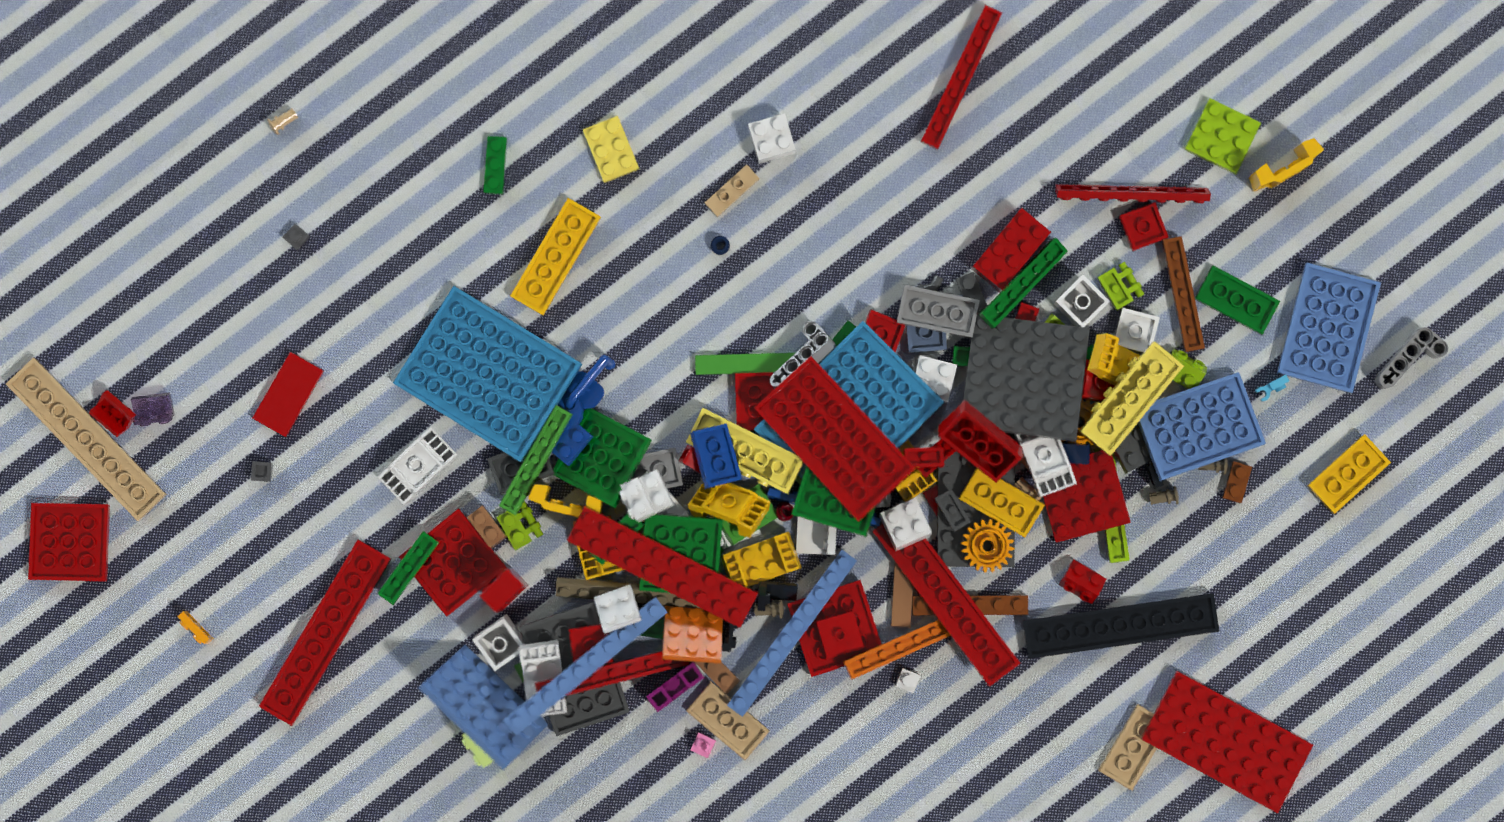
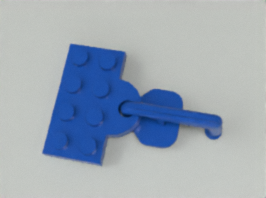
M602 355L588 373L578 371L557 405L573 414L552 451L554 455L568 466L572 464L594 437L580 423L583 419L584 409L595 408L604 397V388L595 379L604 368L611 370L615 367V361L607 355Z

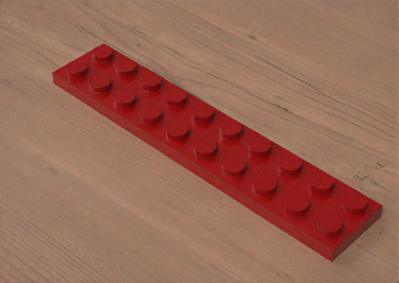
M584 506L567 539L568 542L741 628L758 595V592L587 506Z
M883 524L872 531L989 687L1020 664L1019 660L926 538L895 552Z
M359 539L356 541L258 707L290 726L294 725L392 560L390 557Z

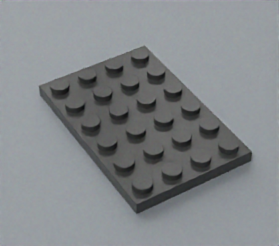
M957 451L944 462V467L937 468L938 496L952 489L971 522L953 532L937 505V554L947 567H975L976 564L969 566L971 559H963L967 553H962L961 550L965 549L966 546L961 545L960 542L967 539L962 535L970 534L967 531L968 527L974 530V522L980 526V520H984L987 525L988 520L992 518L959 499L960 494L977 467ZM1015 465L1001 478L1013 486L1015 484ZM992 519V525L994 526L997 521ZM1006 527L1004 533L1011 532L1008 540H1014L1013 543L1009 544L1014 550L1008 551L1013 556L1012 558H1005L1008 564L1005 565L1001 562V566L1015 567V532ZM986 540L983 543L985 551L989 552L992 549L990 541Z
M591 602L521 625L520 629L525 644L558 640L563 672L573 663L568 629L598 625L601 622L595 604ZM618 682L565 696L567 713L549 715L557 737L629 713L630 710L621 683Z

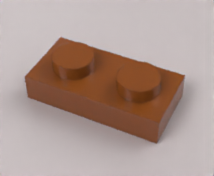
M1232 461L1222 496L1223 499L1242 503L1252 466Z

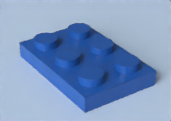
M727 423L690 432L705 489L742 479Z

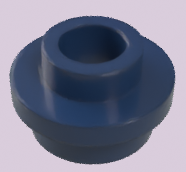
M716 236L711 241V249L715 254L723 255L728 252L730 243L726 237ZM719 242L724 244L722 249L717 248Z

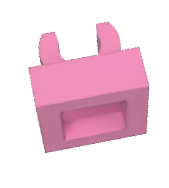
M698 732L691 751L708 758L716 740Z

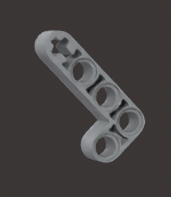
M815 321L807 322L802 329L803 334L809 341L772 374L770 384L774 388L781 384L810 356L820 364L836 348L835 342Z
M1423 327L1414 331L1376 375V386L1380 389L1393 387L1422 352L1431 358H1440L1447 354L1448 344L1429 328ZM1420 332L1425 333V335H1426V340H1425V342H1423V341L1420 340V338H1419ZM1435 344L1440 346V354L1435 353ZM1408 346L1414 349L1413 356L1408 355ZM1395 361H1399L1401 363V370H1397L1395 368ZM1390 373L1393 374L1387 379L1388 383L1384 384L1385 379L1383 377L1390 375Z

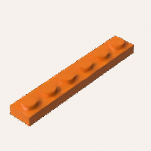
M936 620L843 661L852 680L950 635L939 620Z

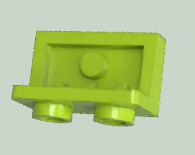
M1173 349L1171 355L1184 365L1173 381L1187 389L1199 386L1206 375L1207 366L1198 359L1190 358L1184 351Z

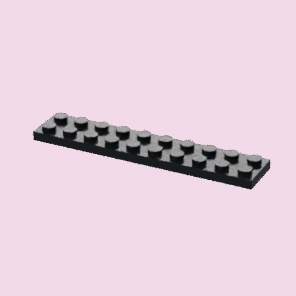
M1214 593L1022 620L1028 659L1220 632Z

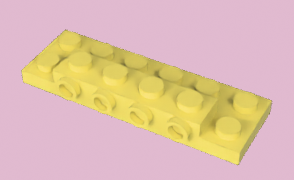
M1155 341L1150 344L1138 358L1134 357L1127 366L1130 368L1126 373L1121 372L1115 380L1118 383L1114 388L1109 387L1103 394L1105 399L1101 403L1097 402L1092 407L1091 411L1093 413L1091 418L1080 430L1082 434L1109 456L1113 454L1184 367L1183 364Z
M702 408L691 432L727 423L738 466L741 470L740 473L748 478L751 476L757 478V483L765 487L769 484L789 494L804 463L796 454ZM689 434L686 443L693 446L691 435Z

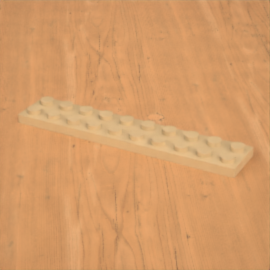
M33 357L6 383L16 396L137 521H140L167 495L36 358Z

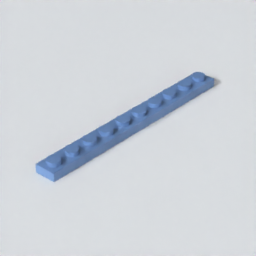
M843 550L839 552L727 705L740 716H744L855 565L856 559Z
M654 597L639 609L641 621L609 633L503 719L515 736L518 735L668 613L658 599Z

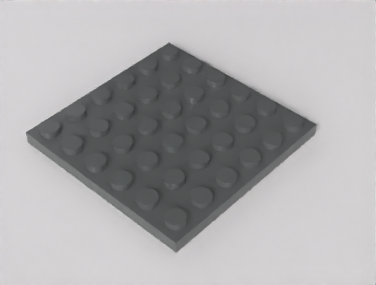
M977 314L973 337L971 338L963 401L966 400L1005 433L1076 442L1090 328L1004 318L995 328L991 329L981 316Z

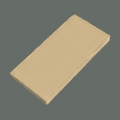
M710 681L686 711L742 759L746 760L770 730L750 713L746 712L742 717L727 705L732 698Z
M1138 704L1098 771L1131 791L1157 749L1141 740L1154 714Z

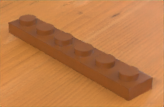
M1182 236L1164 239L1162 244L1185 352L1204 349L1205 346Z
M1028 595L970 596L984 615H1028ZM912 596V615H934L921 596Z

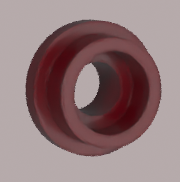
M787 502L779 503L775 510L777 518L781 521H789L793 517V506Z

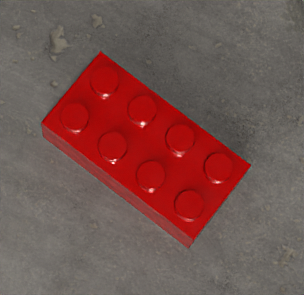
M1021 208L973 265L971 270L1000 293L1051 231Z
M966 400L939 425L938 436L995 483L1023 458L1022 446Z

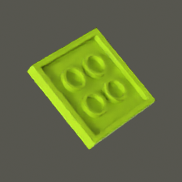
M1209 98L1184 150L1236 175L1261 122Z

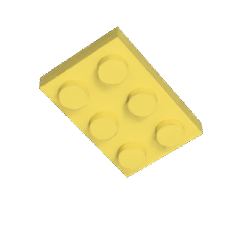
M618 116L583 129L604 183L639 170Z

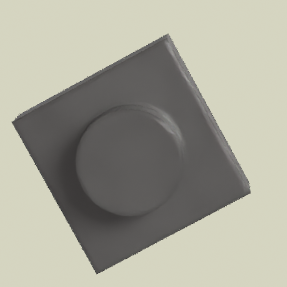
M295 223L282 238L298 251L310 236Z
M252 461L251 480L271 482L273 463Z

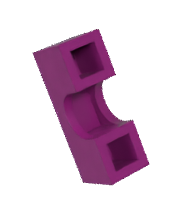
M693 661L646 697L655 710L659 712L705 678V676Z

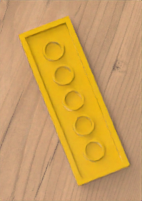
M567 198L510 297L544 316L599 223L601 216Z

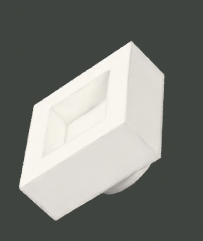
M902 668L895 686L914 693L921 675Z

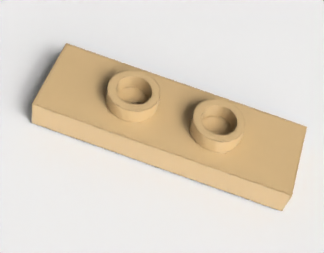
M746 165L705 202V205L718 218L760 178Z

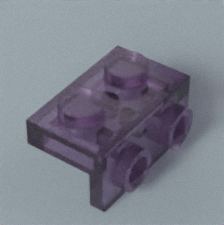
M170 393L131 398L133 412L136 414L133 420L134 425L144 427L151 423L166 424L173 419L175 413Z

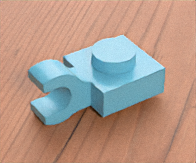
M1283 375L1264 387L1257 388L1255 392L1264 391L1265 397L1261 398L1260 401H1266L1269 399L1271 391L1275 390L1276 393L1286 388L1285 383L1290 380L1287 375Z

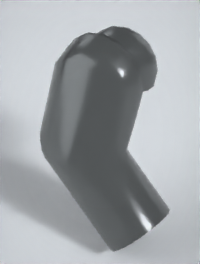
M935 275L931 284H919L917 287L937 291L943 279Z

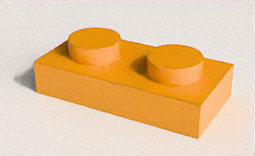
M183 611L177 616L181 620L179 623L186 630L190 629L194 633L193 638L198 643L209 644L214 639L188 611Z

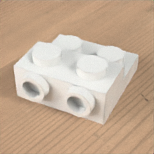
M655 470L640 478L637 477L621 485L622 491H620V495L624 502L628 501L630 506L627 509L632 519L635 518L638 522L674 506L659 470Z

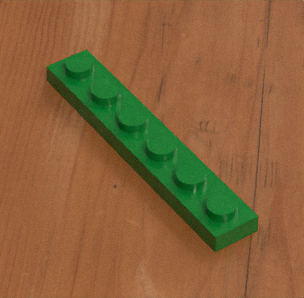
M1056 237L1052 238L979 314L991 329L995 328L1057 264L1068 250Z

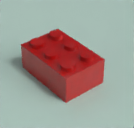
M502 568L494 576L496 580L492 583L488 582L480 590L482 592L480 597L495 613L502 612L529 586L511 568Z

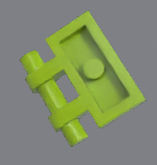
M1126 262L1118 265L1122 271L1118 274L1115 268L1097 277L1116 311L1134 301L1130 295L1132 292H1135L1138 298L1144 295L1141 289L1142 285L1136 281L1132 274L1133 270L1127 266ZM1124 277H1126L1127 281L1131 286L1128 289L1121 280Z
M525 501L520 508L521 512L517 515L506 511L496 517L515 551L532 542L529 536L532 532H534L537 538L544 535L540 529V523L536 522L532 515L531 507H528ZM524 517L530 525L527 529H525L520 520Z

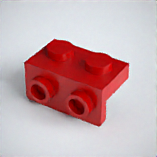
M108 390L102 393L97 405L89 411L93 418L116 437L130 428L136 416L130 408Z
M1073 559L1059 585L1066 591L1080 597L1081 600L1092 604L1099 596L1107 579Z

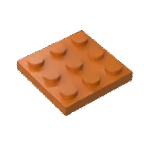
M665 606V610L668 613L664 615L662 659L720 664L723 619L701 608Z

